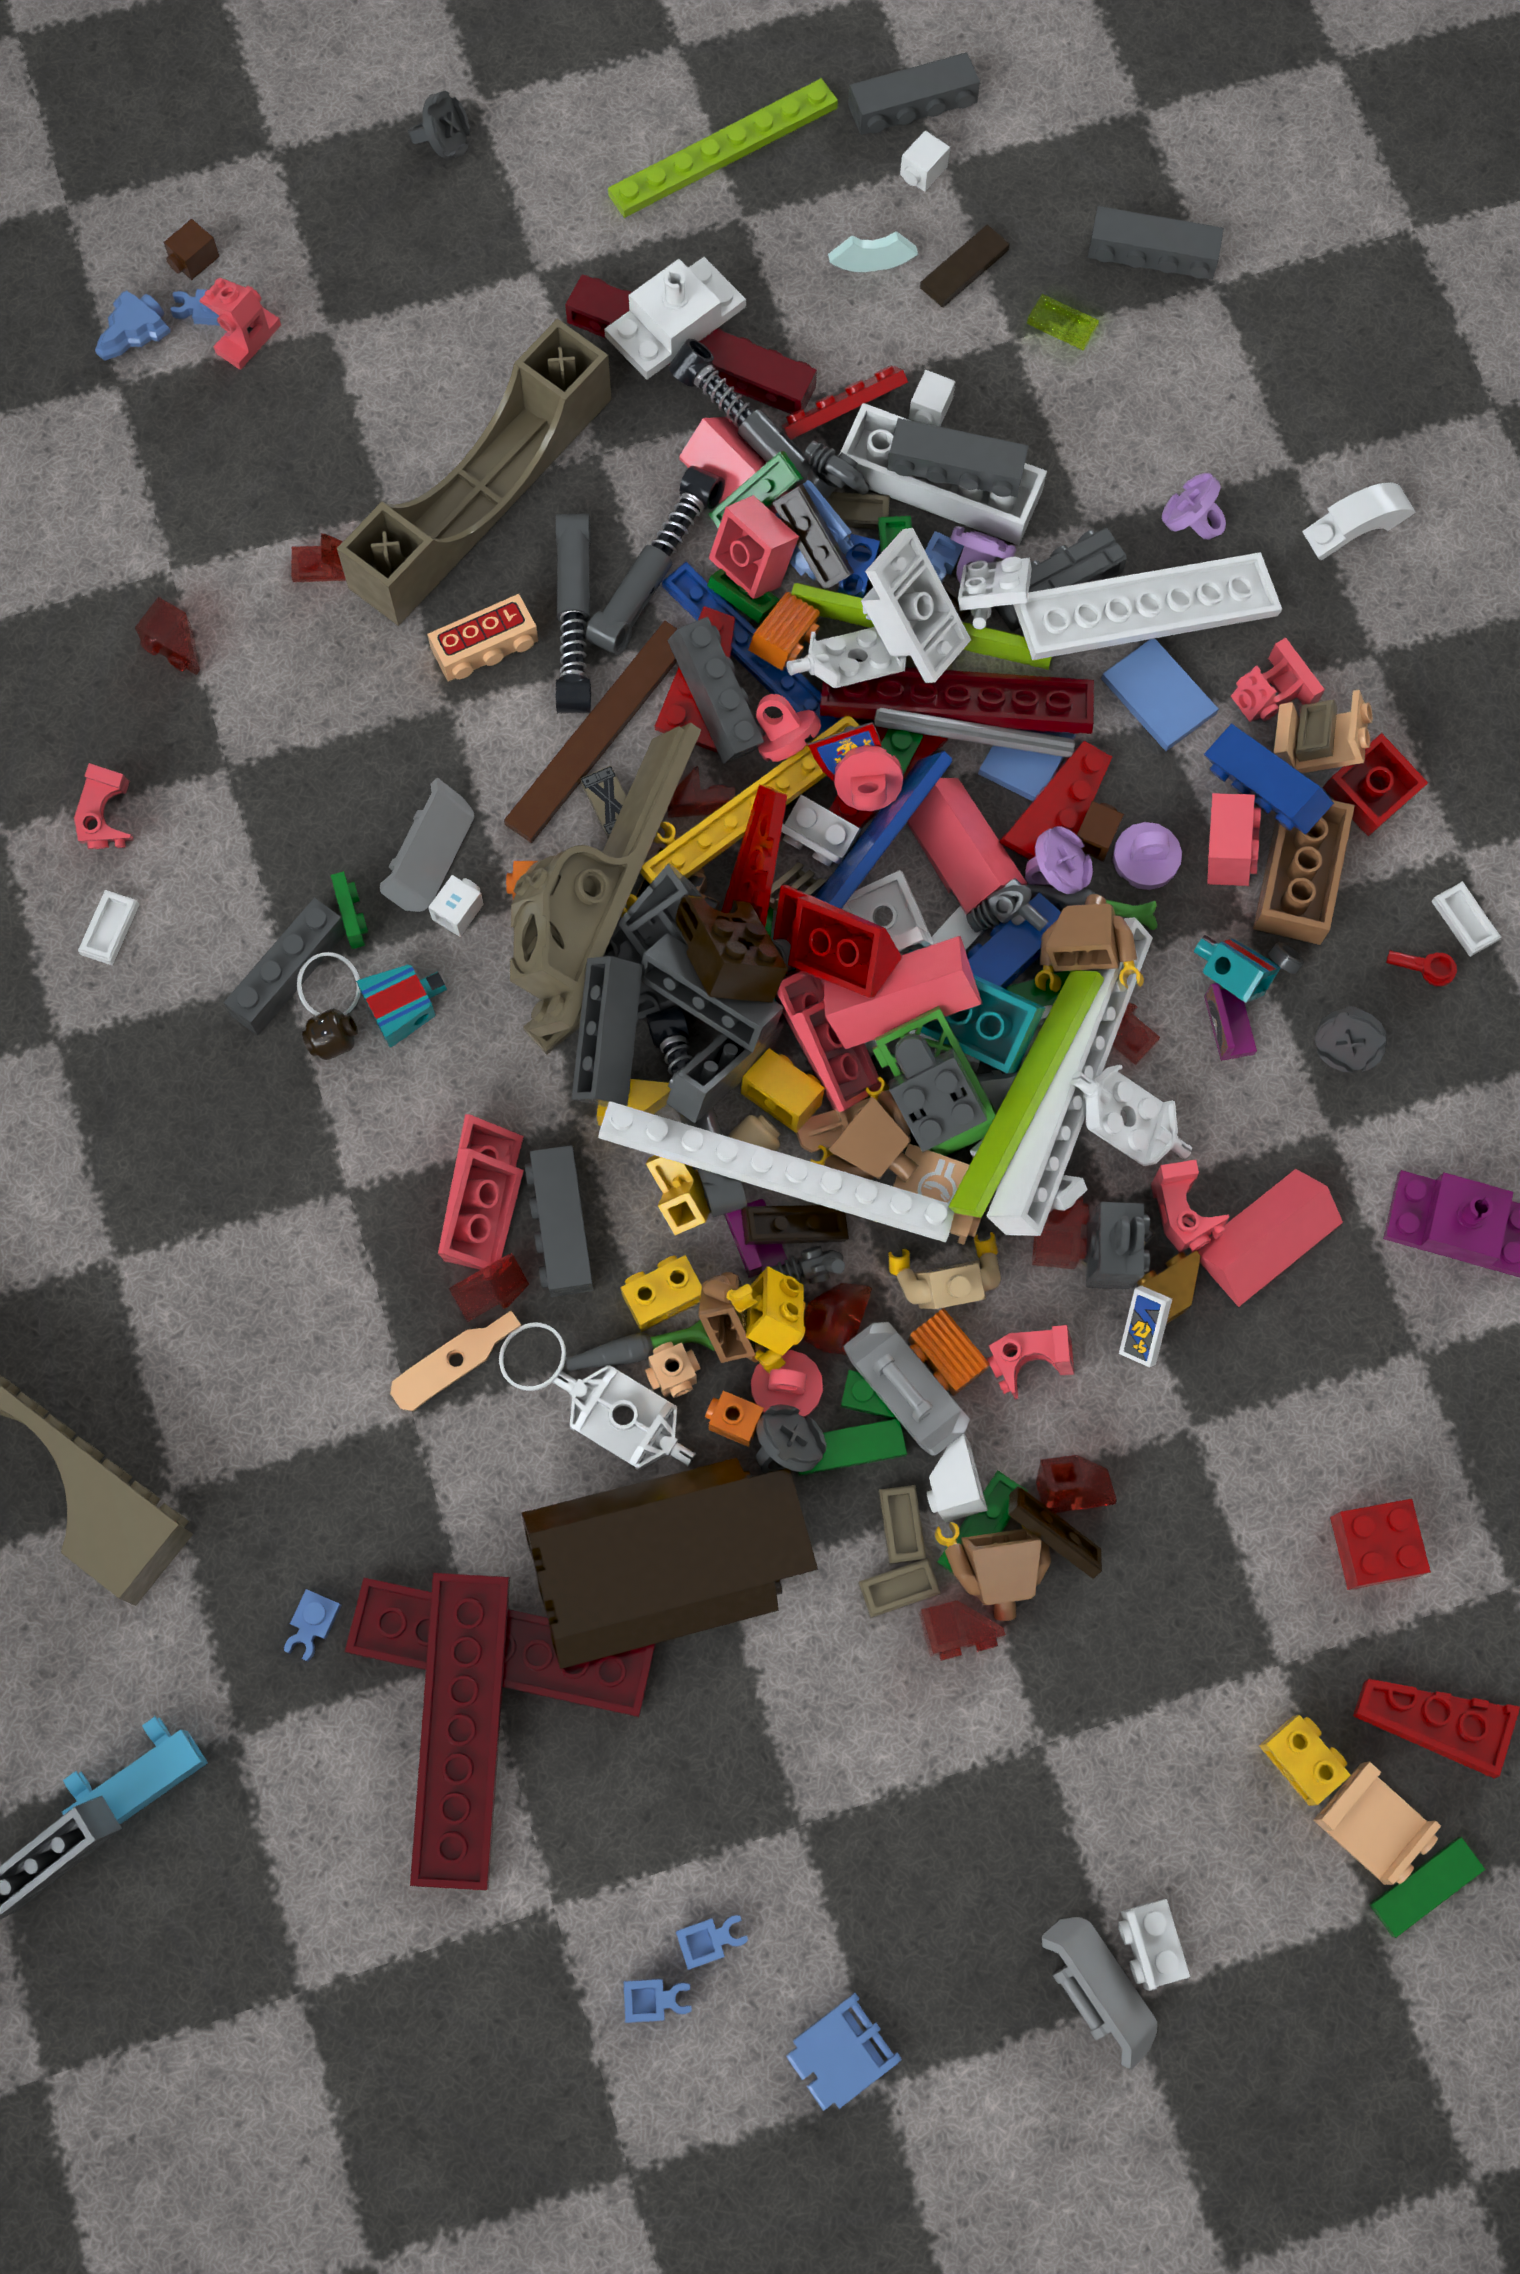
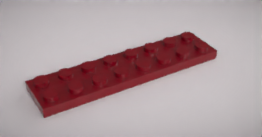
M905 667L903 672L838 688H833L823 681L820 716H832L835 718L850 716L852 718L875 720L877 709L887 708L1009 729L1092 734L1094 724V680L945 670L936 682L925 683L917 668Z
M433 1573L410 1886L469 1890L489 1889L510 1577Z
M363 1578L345 1652L426 1670L432 1592ZM508 1609L503 1688L640 1717L656 1644L560 1669L552 1645L548 1618Z

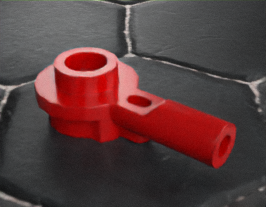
M1389 950L1386 960L1387 964L1421 972L1423 978L1433 986L1442 987L1448 985L1454 980L1457 973L1455 961L1445 953L1428 954L1426 958Z

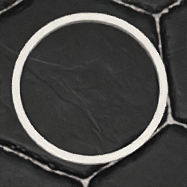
M324 952L314 955L302 965L297 978L298 995L306 1009L315 1016L320 1013L307 1003L301 986L304 970L310 962L322 956L338 958L349 966L355 980H360L354 965L339 954ZM357 982L355 999L352 1005L343 1012L344 1015H347L354 1009L360 998L361 992Z
M528 1323L517 1328L505 1339L499 1354V1365L504 1378L514 1387L525 1391L539 1390L551 1384L561 1373L566 1360V1348L562 1337L555 1329L543 1323ZM530 1327L546 1328L556 1335L561 1345L562 1354L558 1369L550 1379L540 1385L522 1386L516 1384L509 1378L504 1368V1352L508 1343L517 1333Z

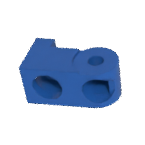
M851 534L850 540L854 547L846 553V559L854 573L839 582L838 593L864 598L870 581L865 571L879 556L880 541Z

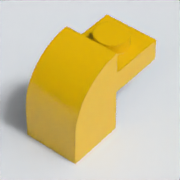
M656 1155L649 1157L646 1166L663 1193L658 1207L674 1235L705 1223L710 1211L698 1170H694L692 1166Z

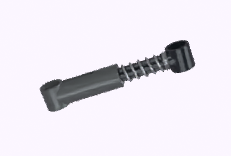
M687 339L669 365V370L673 376L685 385L692 387L696 385L699 388H703V393L711 396V402L719 404V410L726 411L727 418L733 419L735 426L739 427L738 434L766 463L780 451H785L803 477L792 489L804 484L808 480L814 484L827 500L836 488L835 485L825 479L828 472L825 470L823 473H818V468H814L813 464L809 465L808 461L803 458L804 453L761 409L752 411L749 408L750 403H744L741 399L742 395H737L733 391L734 387H729L726 384V379H721L718 376V371H715V367H713L712 361L714 357L710 350L697 340Z
M691 466L687 469L680 483V503L675 505V512L670 513L669 521L663 523V531L657 533L658 539L653 540L651 545L644 546L605 609L593 615L586 630V640L616 655H620L626 649L632 635V627L673 565L670 555L677 552L675 548L677 544L683 543L681 538L684 534H688L687 529L689 525H694L693 519L695 516H700L702 510L706 508L713 509L719 503L725 487V481L722 477L697 466Z
M556 514L557 619L563 623L560 626V630L563 633L560 637V641L563 644L560 647V652L563 654L560 662L563 666L560 669V678L556 679L557 713H590L591 683L590 679L586 678L587 675L584 672L587 666L584 663V658L587 656L584 653V647L587 644L583 641V637L586 636L583 627L590 619V514Z
M679 1005L646 1015L655 1048L661 1049L662 1053L666 1055L664 1061L669 1064L668 1072L671 1075L683 1069L693 1058L687 1053L689 1049L687 1045L689 1032ZM714 1107L696 1123L678 1112L681 1123L722 1135ZM697 1168L712 1218L747 1207L741 1181Z

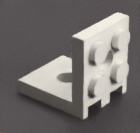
M901 870L856 890L842 908L877 924L875 922L877 910L882 907L890 908L893 913V919L890 924L882 927L886 928L901 955L907 954L909 949H922L934 945Z

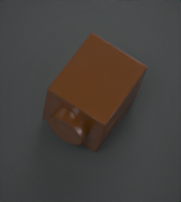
M190 219L163 242L168 254L166 260L170 267L178 274L183 272L191 280L220 257L214 237L193 219Z
M1092 801L1077 834L1084 844V847L1081 848L1084 854H1089V856L1104 862L1124 816L1123 813L1118 812L1110 804H1099Z

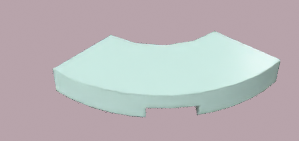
M895 231L884 238L876 240H861L850 236L831 251L828 257L831 264L841 269L853 272H870L899 266L917 256L918 251L916 245Z

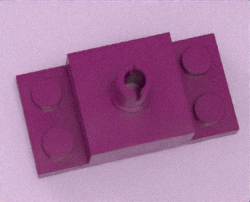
M1403 1170L1398 1173L1383 1239L1520 1277V1203L1512 1201L1513 1191L1445 1172L1436 1180Z

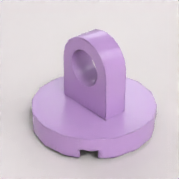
M1210 473L1197 475L1185 483L1183 486L1185 491L1180 496L1176 493L1169 499L1162 513V521L1174 532L1191 526L1200 537L1209 540L1221 535L1226 527L1224 514L1214 502L1219 495L1221 486L1220 482ZM1207 516L1211 521L1212 527L1208 524Z
M956 526L953 529L950 539L964 545L956 571L957 579L960 583L964 565L975 561L995 562L997 557L1002 559L1014 557L1016 551L1014 545H1007L1003 540L978 531L964 533V527Z
M1143 822L1132 825L1121 833L1115 843L1112 860L1116 872L1121 878L1123 877L1131 886L1152 890L1163 887L1174 878L1181 865L1182 850L1178 839L1170 830L1159 824Z
M1056 826L1043 832L1036 841V856L1027 862L1025 871L1026 881L1029 884L1052 885L1058 891L1065 894H1074L1090 884L1093 869L1089 854L1085 856L1081 849L1084 847L1082 840L1071 830L1062 826Z

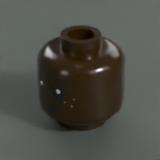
M333 1008L311 1017L306 1022V1030H303L302 1036L305 1046L312 1056L318 1055L321 1059L330 1060L350 1051L354 1047V1035L358 1034V1029L350 1015L345 1016L340 1010Z

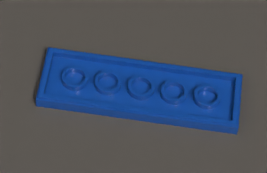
M942 751L916 762L904 778L902 790L896 800L879 811L815 898L840 909L843 908L952 763L953 758L945 751Z

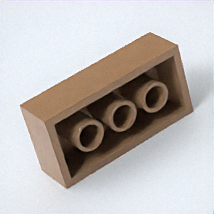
M1332 800L1334 804L1306 835L1295 827L1289 831L1275 820L1253 929L1321 945L1331 927L1355 805Z

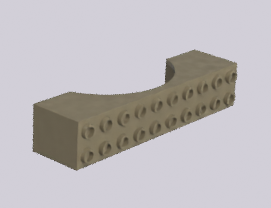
M557 318L514 363L510 380L496 412L480 438L463 460L442 481L423 495L402 504H387L381 501L337 547L348 588L399 626L612 400L608 354Z
M0 1375V1416L19 1421L31 1429L47 1447L61 1474L67 1501V1526L61 1553L116 1597L136 1606L192 1537L193 1533L185 1528L190 1521L165 1503L158 1507L157 1504L161 1500L158 1496L136 1480L130 1485L128 1482L133 1478L131 1475L107 1458L102 1463L100 1460L104 1457V1454L79 1436L72 1440L76 1435L72 1429L51 1414L44 1418L48 1413L44 1407L23 1392L19 1393L20 1389Z

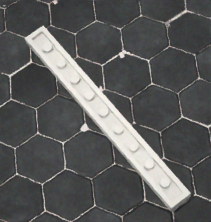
M609 1101L598 1138L942 1242H946L949 1237L954 1212L948 1207L950 1203Z

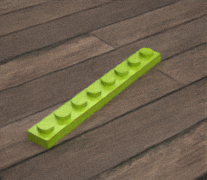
M821 78L608 187V196L622 216L626 218L837 109L838 100Z

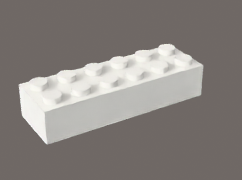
M862 403L840 454L843 452L858 463L855 469L863 474L864 480L869 484V490L882 495H890V498L1020 545L1042 494L1047 474L1046 470L1025 463L1017 498L1011 496L1000 497L992 492L978 489L967 490L959 485L945 482L934 483L926 478L912 475H898L893 471H888L887 468L897 419L905 418Z

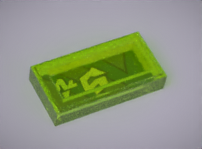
M1044 294L1040 296L1027 319L1028 325L1083 351L1099 323V320Z

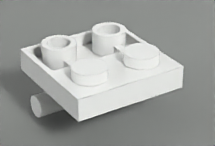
M1008 557L1003 561L989 563L986 561H975L969 565H964L958 602L960 610L971 609L973 626L976 629H983L986 626V621L991 615L992 607L1027 603L1032 571L1030 558Z

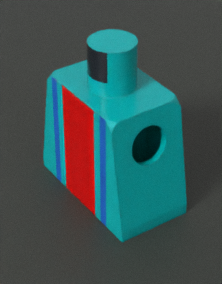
M1204 935L1194 950V953L1208 961L1203 969V973L1245 1003L1264 996L1281 969L1270 959L1235 939H1228L1217 943Z
M411 965L401 966L356 981L389 1048L434 1018L436 1014L430 998L447 990L438 971L419 980Z

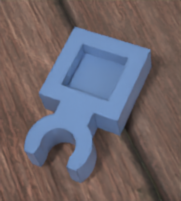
M196 289L195 297H190L183 291L173 292L175 302L184 303L181 307H171L170 310L174 318L184 319L192 315L194 324L219 325L217 321L219 315L199 301L207 290Z
M934 531L925 552L941 583H943L946 573L951 575L964 545L956 543L949 537Z
M306 1589L290 1622L291 1625L299 1628V1631L286 1641L284 1651L291 1654L294 1646L302 1642L306 1646L302 1659L307 1662L310 1661L315 1653L313 1642L315 1636L326 1640L342 1605Z
M739 1915L731 1916L724 1921L722 1927L717 1929L711 1918L676 1931L687 1969L690 1970L725 1957L721 1945L728 1943L731 1946H741L748 1941L747 1935L733 1938L729 1933L730 1926L733 1923L742 1921Z
M663 1979L624 1981L625 2023L664 2021V2008H671L678 2014L691 2012V2005L680 2006L675 1999L679 1991L690 1990V1984L681 1982L675 1984L670 1990H663Z

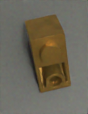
M1197 1250L1188 1256L1184 1252L1177 1254L1165 1263L1168 1267L1166 1270L1158 1275L1152 1270L1136 1282L1138 1286L1146 1287L1172 1299L1167 1323L1185 1313L1192 1305L1201 1257Z

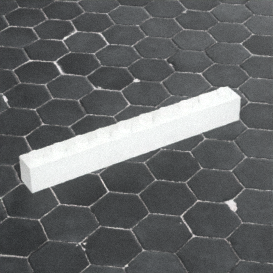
M1136 917L1124 918L1134 936L1137 960H1134V965L1141 971L1153 937ZM1120 962L1118 969L1082 970L1097 971L1103 976L1104 981L1010 1161L990 1205L987 1217L1005 1235L1041 1236L1086 1116V1099L1083 1098L1085 1092L1073 1086L1070 1081L1074 1080L1072 1076L1077 1071H1081L1093 1081L1102 1073L1137 981L1136 974H1130L1127 978L1128 989L1120 982L1119 974L1124 968L1123 962Z

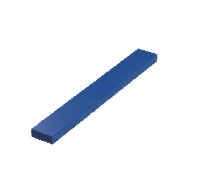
M687 562L662 581V587L697 621L703 606L735 617L731 655L771 694L785 697L796 713L804 710L814 711L821 721V729L817 736L843 718L820 716L822 693L801 673L791 676L788 673L787 666L782 671L750 652L748 649L756 629L723 597L707 587L708 582Z

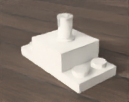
M705 257L689 268L680 259H677L629 294L630 311L605 328V337L648 380L672 362L687 339L700 341L743 310L746 307V299Z
M908 528L903 529L865 571L873 588L861 602L863 604V613L867 614L866 618L873 622L890 656L910 655L924 682L931 683L937 681L971 641V638L914 529Z

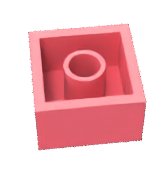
M753 495L725 508L708 559L719 569L722 568L726 572L725 574L738 586L747 591V594L754 600L764 595V593L781 587L799 536Z
M1212 793L1207 884L1249 886L1250 874H1257L1261 808L1254 807L1255 795Z

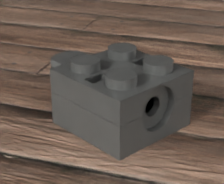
M918 1034L906 1035L898 1041L895 1047V1058L903 1074L889 1080V1091L922 1153L987 1121L986 1110L953 1048L935 1057L927 1041ZM964 1087L967 1095H964L961 1088Z
M1100 1202L1087 1216L1086 1287L1130 1289L1144 1276V1272H1148L1150 1254L1148 1250H1144V1237H1147L1149 1234L1150 1220L1149 1215H1144V1204Z

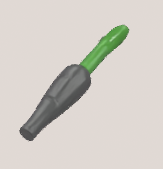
M1027 883V887L1031 889V899L1040 892L1059 910H1063L1067 906L1085 905L1086 898L1089 895L1096 894L1087 888H1083L1074 894H1065L1058 891L1052 885ZM1106 900V904L1108 903L1113 906L1116 916L1124 918L1136 917L1141 924L1149 929L1155 930L1158 924L1153 915L1157 906L1156 901L1141 905H1130Z
M698 1320L689 1328L653 1337L645 1333H636L615 1339L584 1353L566 1357L568 1371L582 1368L605 1367L607 1365L618 1366L641 1362L653 1355V1349L668 1342H672L673 1345L681 1342L682 1344L694 1342L712 1351H715L701 1320Z

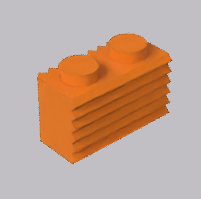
M786 592L755 631L748 650L783 671L787 666V661L800 658L804 650L803 643L805 641L810 643L811 632L815 631L817 635L820 626L816 624L820 614L819 609H814L813 605L809 606L802 599H797L796 595Z
M944 1308L924 1322L909 1336L908 1341L911 1344L909 1347L923 1363H927L934 1372V1377L953 1396L983 1374L990 1365Z

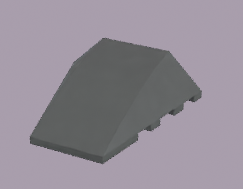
M668 863L618 921L603 957L613 956L641 964L644 953L666 933L687 945L676 923L677 909L684 895L700 897L702 895L685 876ZM641 982L637 1020L646 1017L647 1014L677 1005Z

